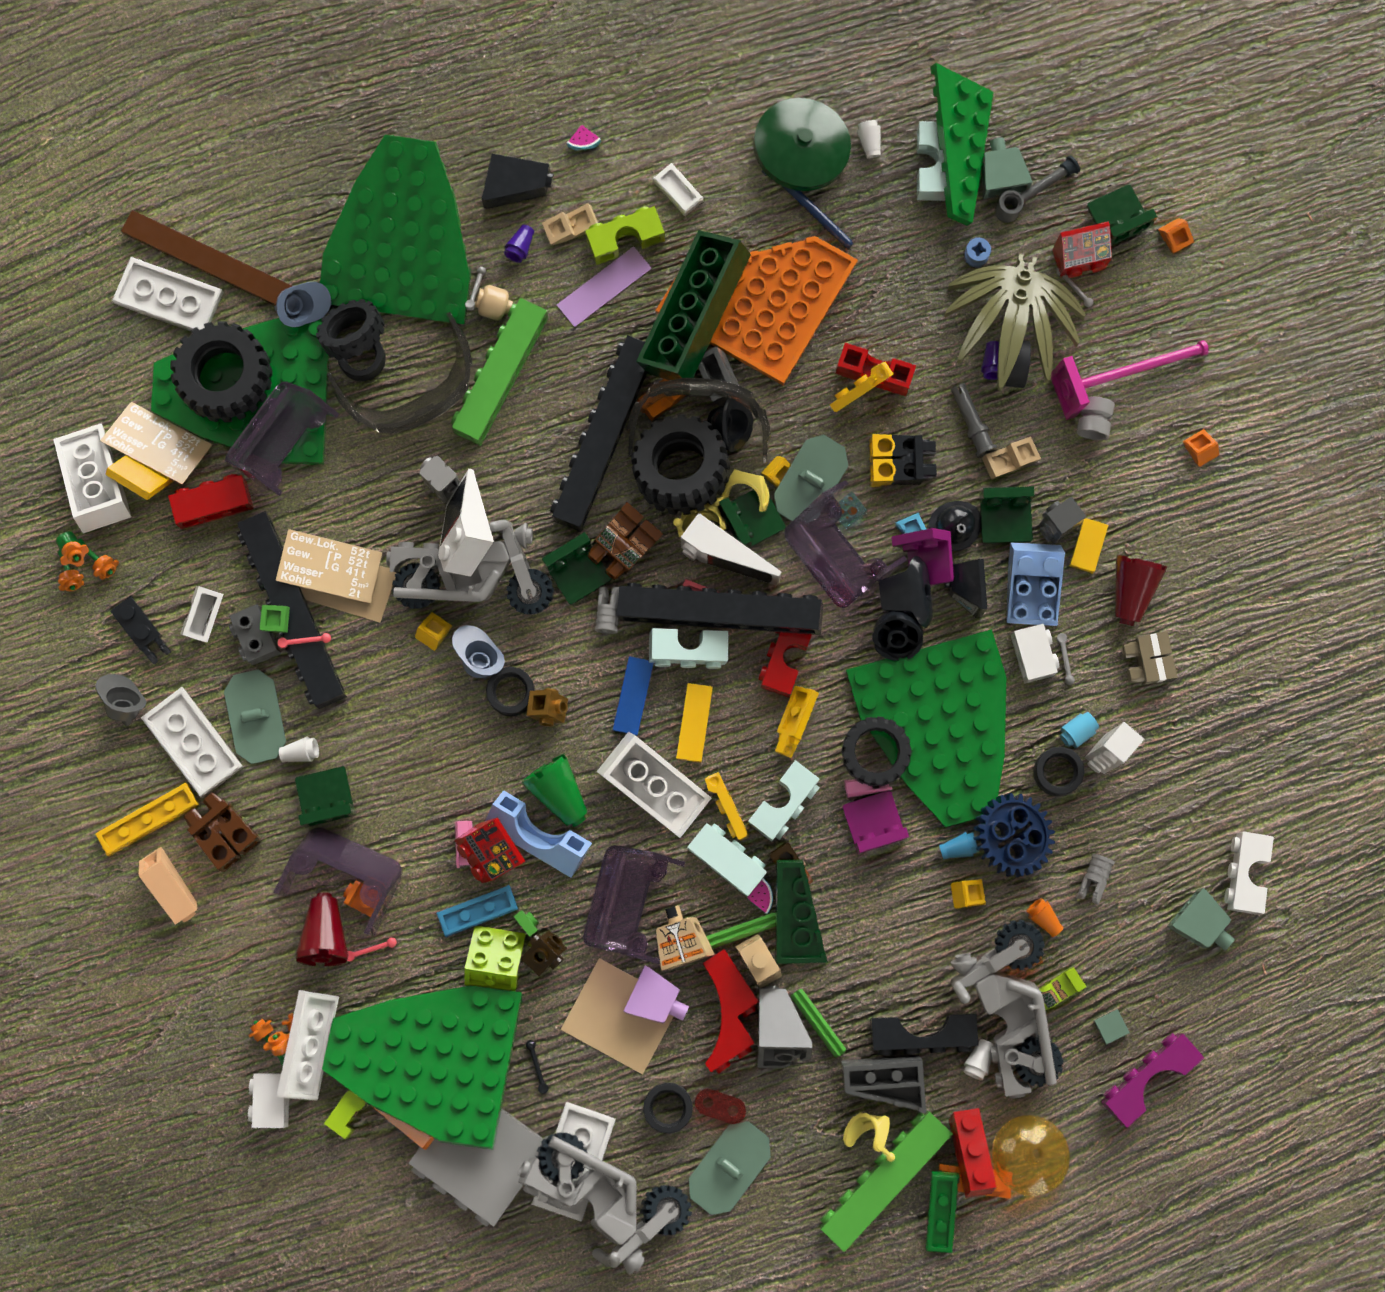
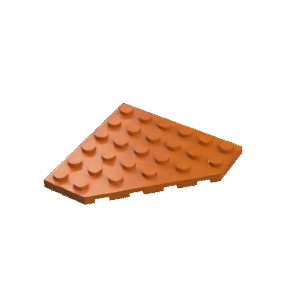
M816 236L805 238V240L795 243L789 242L773 246L771 249L759 252L758 250L749 252L751 256L709 343L783 386L858 262L856 258ZM674 281L672 282L665 296L663 297L657 309L655 310V313L657 315L659 314Z

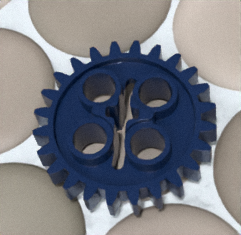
M1009 793L1005 797L1000 795L996 797V800L988 801V806L980 809L984 815L976 817L981 824L973 828L980 832V835L974 837V840L981 841V845L976 848V850H984L985 852L981 859H990L989 868L997 865L998 874L1006 870V877L1013 876L1015 873L1016 878L1024 876V874L1026 876L1033 874V870H1040L1041 864L1048 862L1045 855L1053 854V851L1048 846L1055 844L1054 840L1049 839V835L1054 834L1055 831L1049 830L1047 827L1052 823V820L1045 821L1044 819L1048 812L1043 811L1040 813L1038 810L1041 804L1037 803L1032 806V798L1029 797L1023 801L1022 794H1018L1014 798L1013 793ZM1014 812L1019 817V823L1014 819ZM1028 822H1030L1031 826L1029 828L1017 834L1014 837V840H1011L1005 843L1001 848H998V844L1014 835L1016 830L1023 828ZM995 826L1001 832L1000 837L995 833ZM1029 834L1033 836V844L1028 839ZM1010 848L1014 850L1015 858L1011 856Z

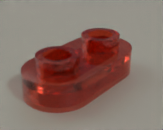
M703 1089L696 1095V1109L705 1116L729 1124H737L745 1117L746 1107L742 1100L713 1089ZM710 1097L713 1100V1105L705 1107L703 1105L704 1098ZM730 1106L738 1108V1113L735 1116L728 1114Z

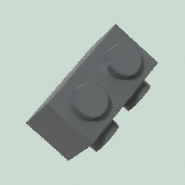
M1072 496L1061 504L1059 501H1056L1042 514L1043 520L1039 524L1041 527L1040 532L1047 541L1051 540L1055 544L1077 529L1087 516Z
M258 604L230 615L232 623L228 625L233 637H238L241 646L238 647L243 661L247 660L253 666L281 654L273 633L260 630L262 608Z

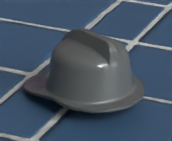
M107 674L96 681V691L102 699L105 712L110 719L120 721L125 726H129L131 721L138 716L139 711L146 707L147 701L129 678L118 674Z

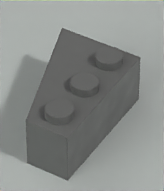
M919 1055L841 1060L842 1083L845 1093L926 1113L923 1061Z

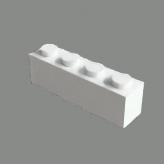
M1123 722L1106 733L1085 756L1089 761L1087 764L1095 772L1105 774L1123 764L1143 742L1144 738Z

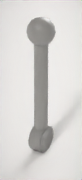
M482 266L477 269L478 276L470 300H467L465 303L466 309L469 311L475 309L474 300L482 276L486 274V269Z
M1057 269L1056 274L1060 277L1059 269ZM1068 275L1062 276L1082 298L1084 305L1091 307L1094 303L1093 299L1087 298L1079 287L1068 278Z
M1060 633L1056 640L1061 645L1066 672L1065 683L1072 685L1075 679L1071 675L1065 645L1067 636L1064 633Z

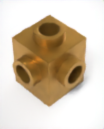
M551 688L530 691L526 715L539 721V725L545 727H553L555 723H565L568 698L560 695L558 690Z

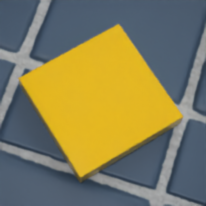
M127 455L107 467L105 473L111 479L146 500L174 482L169 477Z

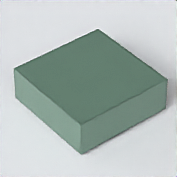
M1118 1009L1093 1020L1105 1044H1109L1130 1033Z

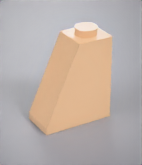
M162 847L139 861V877L174 924L181 920L186 922L196 914L197 901Z

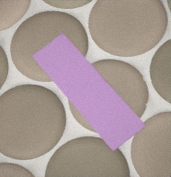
M633 246L558 303L557 306L575 327L652 268Z

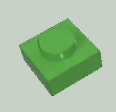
M262 605L260 630L288 633L290 607Z
M521 910L513 916L529 937L532 938L539 932L536 927L539 922L530 911L525 914Z

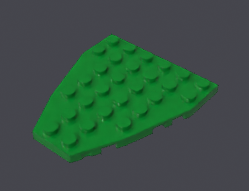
M385 134L356 179L323 252L320 283L328 289L331 295V305L338 306L342 303L347 304L351 300L359 301L363 299L366 302H372L378 312L463 325L466 323L467 309L465 303L469 297L471 272L470 267H468L465 243H463L456 197L453 188L450 186L445 165L441 160L437 142Z
M279 318L242 328L243 330L247 329L258 339L270 359L269 365L272 368L273 376L269 377L272 382L271 388L264 392L267 398L263 403L259 401L256 404L258 409L255 412L247 411L245 418L239 420L235 416L232 417V422L226 423L219 418L218 422L210 421L207 417H200L191 410L175 390L176 387L171 380L173 371L170 369V364L172 360H176L173 354L154 362L151 411L202 439L243 451L245 454L266 459L274 464L324 465L329 356L316 336V333H318L317 327L322 324L321 320L323 318L298 327L287 326ZM222 353L212 357L206 362L201 371V385L206 390L216 392L231 388L238 382L243 373V360L240 356L232 353Z
M992 629L922 648L910 659H907V657L899 658V661L883 659L847 669L846 675L860 721L868 717H885L884 719L895 721V724L905 730L906 736L910 739L912 752L909 765L900 778L905 786L935 815L944 828L975 820L977 816L984 815L980 809L988 806V801L996 800V797H998L1005 758L1007 677ZM870 731L874 741L880 746L888 758L887 760L893 766L898 754L895 741L885 732Z
M470 985L388 1000L333 1018L322 1070L360 1097L368 1105L397 1120L403 1121L418 1131L428 1134L441 1143L494 1150L523 997L522 992Z

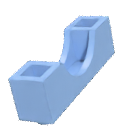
M505 791L492 804L485 820L498 817L515 845L572 878L583 862L592 844L571 830L560 835H552L541 831L530 821L526 812V804Z

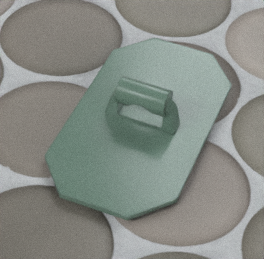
M826 435L805 440L774 493L778 513L797 525L817 520L848 468L845 447Z
M259 669L233 675L224 690L236 753L251 764L276 759L279 755V748L284 747L286 743V737L274 680Z
M749 1121L728 1125L689 1177L690 1199L710 1215L731 1211L771 1158L769 1137Z

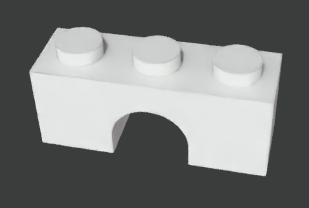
M1240 832L1236 834V837H1233L1231 852H1234L1233 863L1230 862L1228 867V878H1231L1230 888H1227L1225 892V903L1228 904L1227 910L1256 915L1265 913L1268 888L1254 885L1249 879L1248 872L1253 863L1266 864L1271 862L1273 836Z

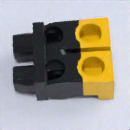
M872 434L869 440L871 487H881V485H921L922 481L936 478V464H923V456H935L936 441L923 440V435Z

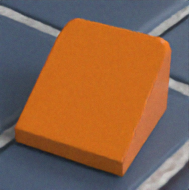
M1178 218L1158 229L1173 254L1194 243L1186 220Z
M1204 429L1183 441L1184 446L1199 467L1219 456L1218 443Z

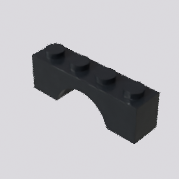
M977 1014L947 1015L941 1029L927 1037H918L909 1033L902 1026L898 1017L870 1018L871 1050H878V1055H894L893 1049H904V1054H919V1048H930V1053L946 1052V1047H956V1052L972 1051V1046H979Z

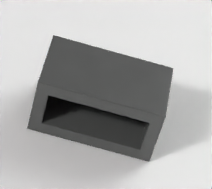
M717 346L706 351L699 365V370L712 401L718 406H724L727 398H743L744 396L726 353Z

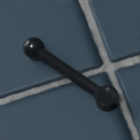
M529 1040L526 1042V1048L530 1050L540 1084L538 1091L545 1094L549 1086L544 1083L535 1052L536 1043L533 1040Z

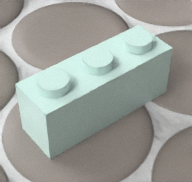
M706 823L687 849L743 895L748 897L766 875L767 871L764 870L766 865L756 856H753L751 859L743 853L746 848L736 840L728 841L724 837L726 832L715 823L712 826Z

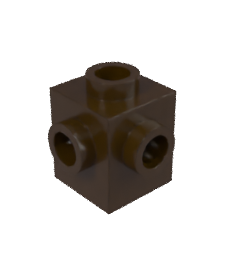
M547 931L542 936L536 934L527 944L530 949L521 957V960L540 977L549 968L554 970L564 960L561 955L567 947L559 936L552 934L550 931Z

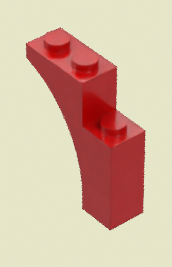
M725 949L702 963L714 982L721 1006L719 1037L713 1052L705 1062L710 1072L716 1070L718 1074L731 1066L729 1060L736 1055L741 1059L753 1051L750 1046L754 1044V1041L737 1016L742 1014L745 1018L757 1010L755 1004L759 1002Z

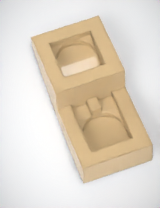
M588 203L568 214L562 212L542 222L551 245L560 244L586 234L585 230H588L591 225L598 223L593 209Z
M1031 437L1011 443L1005 448L988 453L982 457L991 480L1017 471L1041 459Z

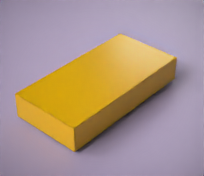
M1087 518L1084 519L1069 564L1070 567L1092 574L1095 572L1109 525Z

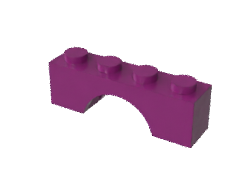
M1171 1033L1161 1042L1162 1048L1157 1052L1153 1050L1142 1059L1144 1064L1137 1070L1135 1067L1129 1070L1123 1076L1125 1081L1118 1087L1114 1085L1104 1093L1105 1099L1101 1103L1122 1127L1128 1128L1147 1111L1143 1100V1092L1146 1083L1154 1074L1164 1070H1171L1180 1075H1186L1204 1059V1056L1183 1033H1177L1176 1035Z

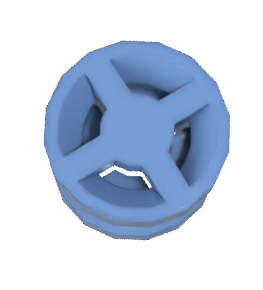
M983 238L972 239L964 253L966 263L974 268L984 266L991 253L989 242Z

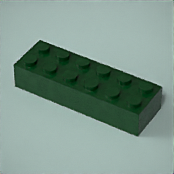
M698 230L636 362L649 375L690 386L751 256L740 240Z

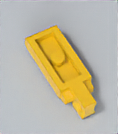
M886 362L874 366L871 369L870 377H867L865 374L853 382L856 387L850 391L845 387L835 394L836 400L830 404L833 411L838 412L892 376L893 372Z
M794 686L777 729L779 741L775 752L792 758L819 695L818 692Z
M717 772L705 778L708 791L717 794L719 800L715 802L722 815L726 813L730 823L726 825L732 838L737 836L739 841L749 838L747 829L720 773Z

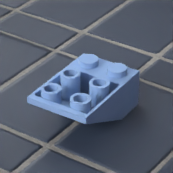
M1010 542L1007 623L1058 626L1065 552L1061 545Z

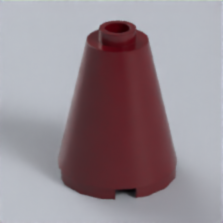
M1117 555L1115 617L1120 618L1119 623L1134 626L1135 622H1141L1167 570V566Z
M317 893L316 897L311 898L296 951V962L308 966H316V963H325L324 967L345 964L348 960V951L338 901L332 897L331 893Z

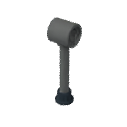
M1068 156L1066 161L1060 164L1059 169L1021 194L1016 191L1004 192L995 208L997 218L1004 223L1015 221L1026 201L1064 176L1069 177L1073 173L1078 174L1080 172L1078 162L1074 157ZM1004 204H1011L1015 209L1008 210Z

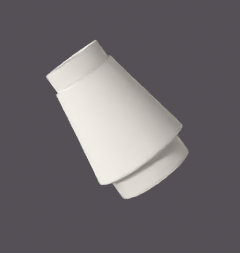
M877 120L859 123L857 134L866 157L870 159L881 156V126L878 125Z
M304 737L284 747H280V759L282 762H312L314 758L319 757L318 743L315 738Z
M980 1039L979 1046L974 1048L964 1063V1073L972 1078L983 1081L984 1077L988 1076L992 1058L990 1047L995 1045L987 1040Z

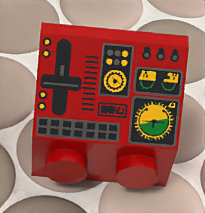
M1109 221L1060 233L1052 250L1060 277L1068 275V278L1080 276L1084 271L1092 270V272H1099L1108 266L1112 259Z
M498 817L478 823L454 840L458 845L457 850L459 854L468 861L472 867L471 873L481 883L492 881L525 862Z

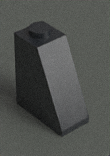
M492 153L482 195L483 207L491 209L546 196L547 189L552 188L554 173H551L550 165Z

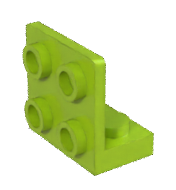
M475 926L465 964L464 985L516 992L518 969L525 942V934Z

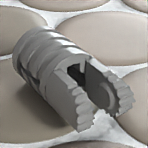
M600 587L595 631L616 634L618 632L619 619L616 616L619 587L613 588L610 604H608V588Z
M1092 854V860L1089 863L1090 865L1082 881L1077 898L1084 899L1091 882L1097 884V887L1092 897V903L1099 905L1107 885V879L1112 870L1111 868L1115 862L1101 855Z

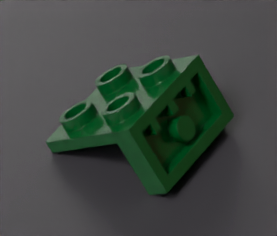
M1130 184L1088 202L1086 206L1095 224L1109 221L1111 246L1151 228L1158 217L1154 209L1144 211Z
M1034 486L982 489L980 493V514L983 544L1032 542L1031 501L1035 496Z
M754 489L732 501L728 497L719 501V510L736 540L747 548H751L786 529V525L771 498H769L767 510L759 511L760 501Z
M585 532L542 558L544 566L569 605L575 604L612 580L605 573L606 567L602 561L595 564L587 557L592 546Z
M344 766L295 778L302 814L298 815L301 826L307 828L356 816L347 772Z

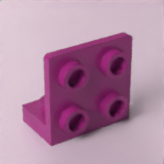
M930 528L892 536V546L902 548L903 552H908V567L914 556L920 557L925 562L929 571L930 586L953 582L951 531Z
M891 791L882 792L842 806L857 854L909 838L907 828L902 826Z

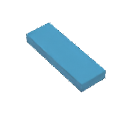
M508 885L437 912V916L445 937H449L519 909L511 887Z

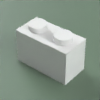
M1044 624L1017 630L1011 634L1024 684L1049 678L1058 673V657L1056 654H1052L1050 647L1052 636L1049 629L1045 630Z
M281 1073L254 1074V1079H250L249 1094L253 1095V1106H249L248 1121L252 1122V1128L288 1127L289 1098L277 1096Z

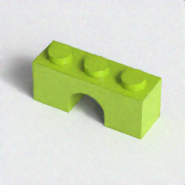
M655 206L639 208L631 215H619L614 217L611 222L605 224L596 223L591 225L588 230H585L586 239L596 265L619 258L617 241L622 236L632 235L636 237L642 249L665 241V231Z

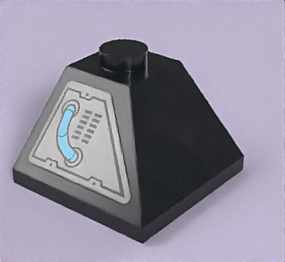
M984 559L954 564L953 582L944 583V588H948L949 596L972 616L981 618L987 610Z

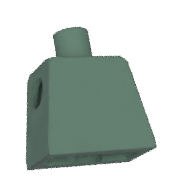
M1002 137L992 139L990 141L991 151L984 153L982 162L983 199L999 197L1006 191L1022 193L1030 188L1032 179L1018 147L1006 149L1005 140Z
M1204 888L1197 889L1167 925L1169 929L1201 948H1209L1215 942L1225 951L1235 940L1224 930L1231 922L1230 917Z

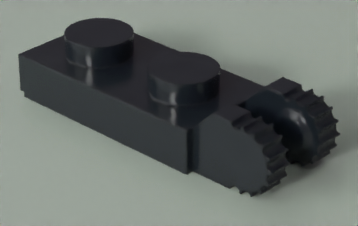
M129 596L110 611L139 650L144 652L154 665L159 662L158 657L149 648L154 642L158 644L160 650L166 655L172 652L161 638V633L132 596Z

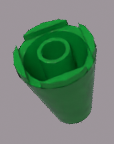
M563 753L551 759L553 763L550 762L540 766L521 783L566 826L572 824L573 827H576L586 820L584 815L588 811L568 759Z

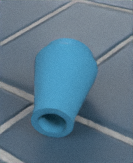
M965 832L939 845L943 859L973 857L974 853H978L979 850H976L978 846L976 840H974V833L967 834Z

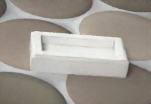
M672 163L653 178V182L684 216L703 202V197Z

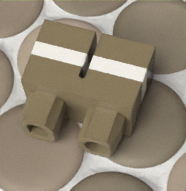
M1168 631L1137 637L1133 642L1121 647L1124 660L1137 659L1138 667L1127 669L1129 683L1142 682L1143 686L1151 683L1172 682L1178 678L1173 655L1169 656L1172 654Z

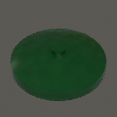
M791 98L774 104L761 116L754 134L753 149L759 166L774 182L792 190L813 191L830 185L842 174L850 157L851 139L844 121L833 109L816 100Z

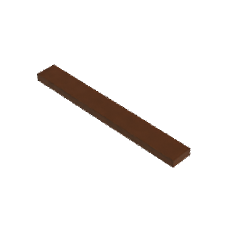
M134 210L131 211L121 229L124 235L276 306L279 294L285 289L292 287V285Z

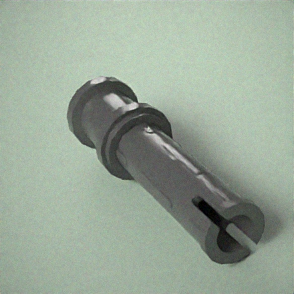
M961 383L958 385L962 394L959 393L957 386L951 389V393H953L968 426L967 436L969 439H972L976 447L977 458H982L984 455L996 451L998 447L990 439L988 434L989 427L986 424H982L966 384Z

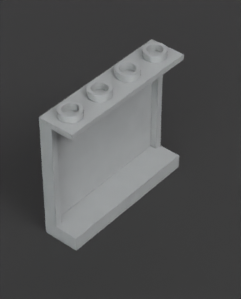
M501 1108L494 1150L441 1143L434 1139L427 1150L419 1147L409 1161V1164L413 1166L411 1171L422 1179L428 1177L434 1182L432 1186L443 1195L448 1192L455 1198L453 1202L465 1211L468 1208L477 1214L475 1218L487 1227L491 1224L494 1227L523 1186L518 1183L520 1178L518 1172L522 1163L525 1160L528 1161L529 1158H536L539 1152L537 1149L541 1147L543 1138Z

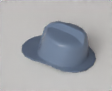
M315 281L302 283L282 291L277 297L274 310L277 311L280 321L285 325L298 327L323 318L329 311L331 295L328 289L321 283Z
M465 625L459 627L454 632L452 646L462 660L463 668L470 676L486 680L503 669L505 663L504 655L482 629Z

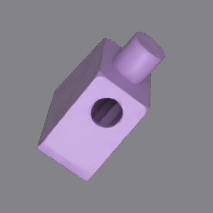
M644 966L623 1012L664 1024L668 1014L683 1021L689 1006L675 1000L680 989L649 967Z

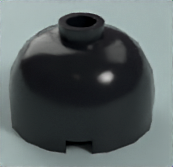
M887 611L877 619L873 628L872 640L875 644L874 648L881 656L892 661H899V658L905 657L910 659L920 651L923 645V628L909 611Z

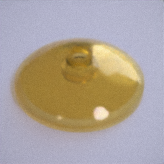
M1023 1115L1008 1121L998 1131L992 1146V1160L997 1175L1008 1188L1018 1194L1025 1196L1047 1194L1062 1183L1068 1172L1070 1153L1067 1141L1057 1126L1045 1118L1035 1115ZM1034 1149H1037L1040 1152V1157L1038 1159L1035 1158L1033 1155Z

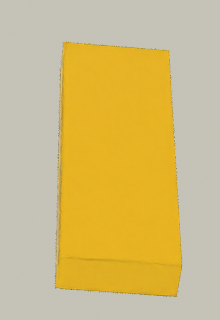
M687 684L676 759L702 763L713 690L711 686Z

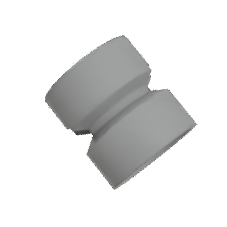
M1088 397L1090 403L1081 411V415L1084 417L1079 419L1076 433L1081 437L1091 440H1106L1109 438L1111 423L1108 420L1113 416L1115 403L1102 397Z

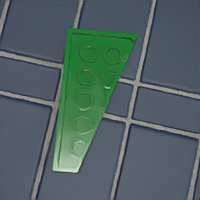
M935 63L930 66L931 75L935 77L936 85L933 87V95L937 97L938 103L936 122L939 149L943 150L944 157L941 167L942 172L946 174L947 186L944 188L947 217L968 226L973 223L994 92Z

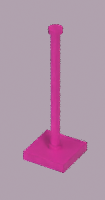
M1203 340L1199 341L1195 346L1081 379L1073 356L1063 358L1051 372V381L1065 418L1069 420L1075 418L1090 403L1085 391L1086 388L1199 354L1204 356L1209 353V348L1206 341Z

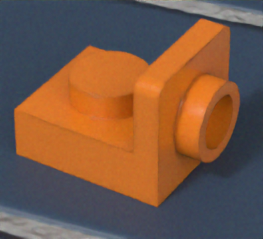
M356 880L354 884L350 883L347 886L343 897L346 898L344 904L374 919L386 895Z

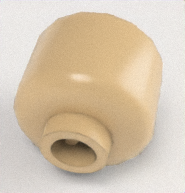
M487 285L484 289H479L475 308H478L480 316L499 321L503 318L504 314L508 315L513 301L508 300L509 293L507 290Z

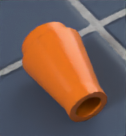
M1043 898L1033 902L1026 910L1029 914L1028 918L1049 933L1051 937L1057 936L1064 929L1048 901L1045 902Z

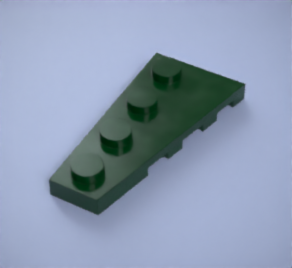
M776 860L775 961L777 964L828 963L803 860Z

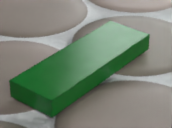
M931 1171L926 1251L953 1252L958 1173Z

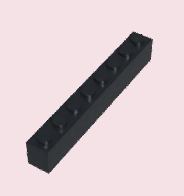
M627 335L625 342L621 341L616 351L618 359L608 369L606 376L609 378L606 387L602 386L599 391L597 400L600 402L597 409L593 408L590 412L588 431H583L578 443V445H581L578 454H573L569 467L572 468L568 477L564 476L560 485V490L562 491L559 500L555 498L551 506L550 513H553L552 518L556 523L582 532L647 375V372L636 362L645 344L642 340Z
M264 511L237 523L240 529L237 532L239 541L242 546L247 545L249 554L246 555L252 569L256 567L258 571L257 583L261 591L266 590L269 599L265 600L266 604L290 607L288 633L279 632L280 636L285 635L287 640L321 636L301 588L276 581L284 548L270 516ZM324 642L292 644L285 648L290 659L295 658L298 667L294 669L299 681H304L308 690L304 691L310 705L314 704L318 709H321L347 697Z
M628 583L627 586H619L616 616L620 621L821 635L824 605L822 600L818 599L815 595H803L802 598L792 597L793 595L788 593L767 596L765 592L754 591L752 595L742 594V591L727 590V593H719L713 588H702V591H692V588L678 586L677 590L667 589L664 585H652V588H645L638 583Z

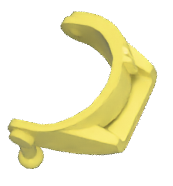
M734 469L728 483H726L723 494L716 498L717 501L713 503L715 506H719V501L729 497L733 485L746 484L757 492L760 501L759 511L763 512L768 507L769 489L765 483L764 476Z
M707 503L704 505L705 509L700 512L697 509L691 510L689 515H683L682 512L681 519L675 518L673 520L679 537L683 535L698 513L708 520L720 523V528L726 530V523L718 507Z
M863 1112L853 1116L845 1128L844 1144L847 1147H852L864 1132L875 1129L874 1151H881L889 1162L895 1160V1155L884 1147L890 1127L889 1117L870 1115Z

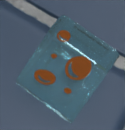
M851 491L831 511L847 529L866 515L867 509Z

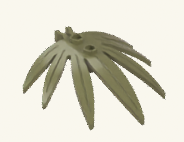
M1020 253L1017 258L1016 267L995 265L979 268L960 276L948 286V290L978 284L955 300L945 311L944 317H948L1000 289L987 302L973 322L957 359L958 364L978 344L994 323L1005 302H1008L999 340L998 391L1003 390L1018 358L1026 333L1029 307L1032 309L1035 339L1046 384H1049L1051 379L1053 345L1048 315L1041 299L1044 300L1075 347L1079 344L1078 335L1073 321L1063 304L1082 321H1084L1086 316L1077 299L1064 285L1048 275L1034 272L1037 257H1032L1027 269H1024V254Z

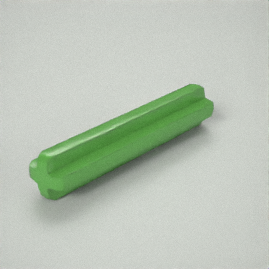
M770 913L706 937L712 949L776 927V913Z
M798 989L791 995L792 1000L833 1056L836 1058L841 1056L846 1051V1048L802 989Z

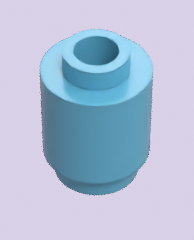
M1089 712L1085 714L1080 713L1061 727L1062 734H1060V738L1066 746L1077 748L1096 734L1099 725Z

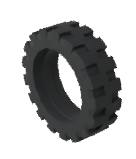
M360 299L359 301L351 300L347 304L342 303L338 305L339 308L328 312L329 315L327 317H323L321 320L322 324L317 327L318 333H316V336L330 358L335 357L336 360L345 358L348 360L352 359V356L355 355L358 357L363 354V351L370 350L373 347L372 345L380 340L379 336L384 332L383 326H385V323L375 305L370 301L366 302ZM366 320L364 325L351 336L336 339L338 333L349 324Z
M868 717L857 722L848 731L841 751L843 764L847 768L848 773L857 779L859 783L872 787L885 786L896 781L908 767L912 752L910 739L906 736L905 730L895 724V721L884 719L885 717ZM875 730L885 732L891 736L898 750L897 760L894 765L887 771L880 773L869 772L861 767L855 755V747L859 738L865 733Z

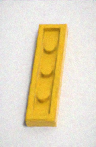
M184 783L95 833L106 855L111 856L200 805L189 784Z

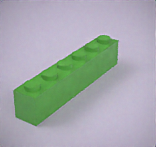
M522 298L519 299L517 304L514 303L511 306L506 326L502 325L497 333V343L487 351L485 357L487 361L483 369L479 368L477 370L472 390L468 389L462 400L464 405L461 411H456L451 420L454 434L479 446L483 444L548 320L547 310Z
M926 1111L924 1114L919 1112L910 1122L913 1126L906 1133L901 1131L894 1138L892 1143L895 1145L889 1151L895 1155L894 1161H887L886 1156L881 1153L874 1161L877 1165L870 1172L865 1170L856 1180L859 1183L852 1192L848 1189L838 1200L841 1204L834 1211L829 1209L820 1219L822 1222L820 1229L843 1252L851 1246L953 1135L931 1112Z

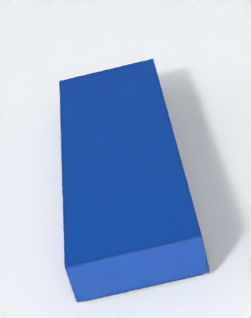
M629 656L613 731L624 734L630 732L638 736L654 663H649V660Z

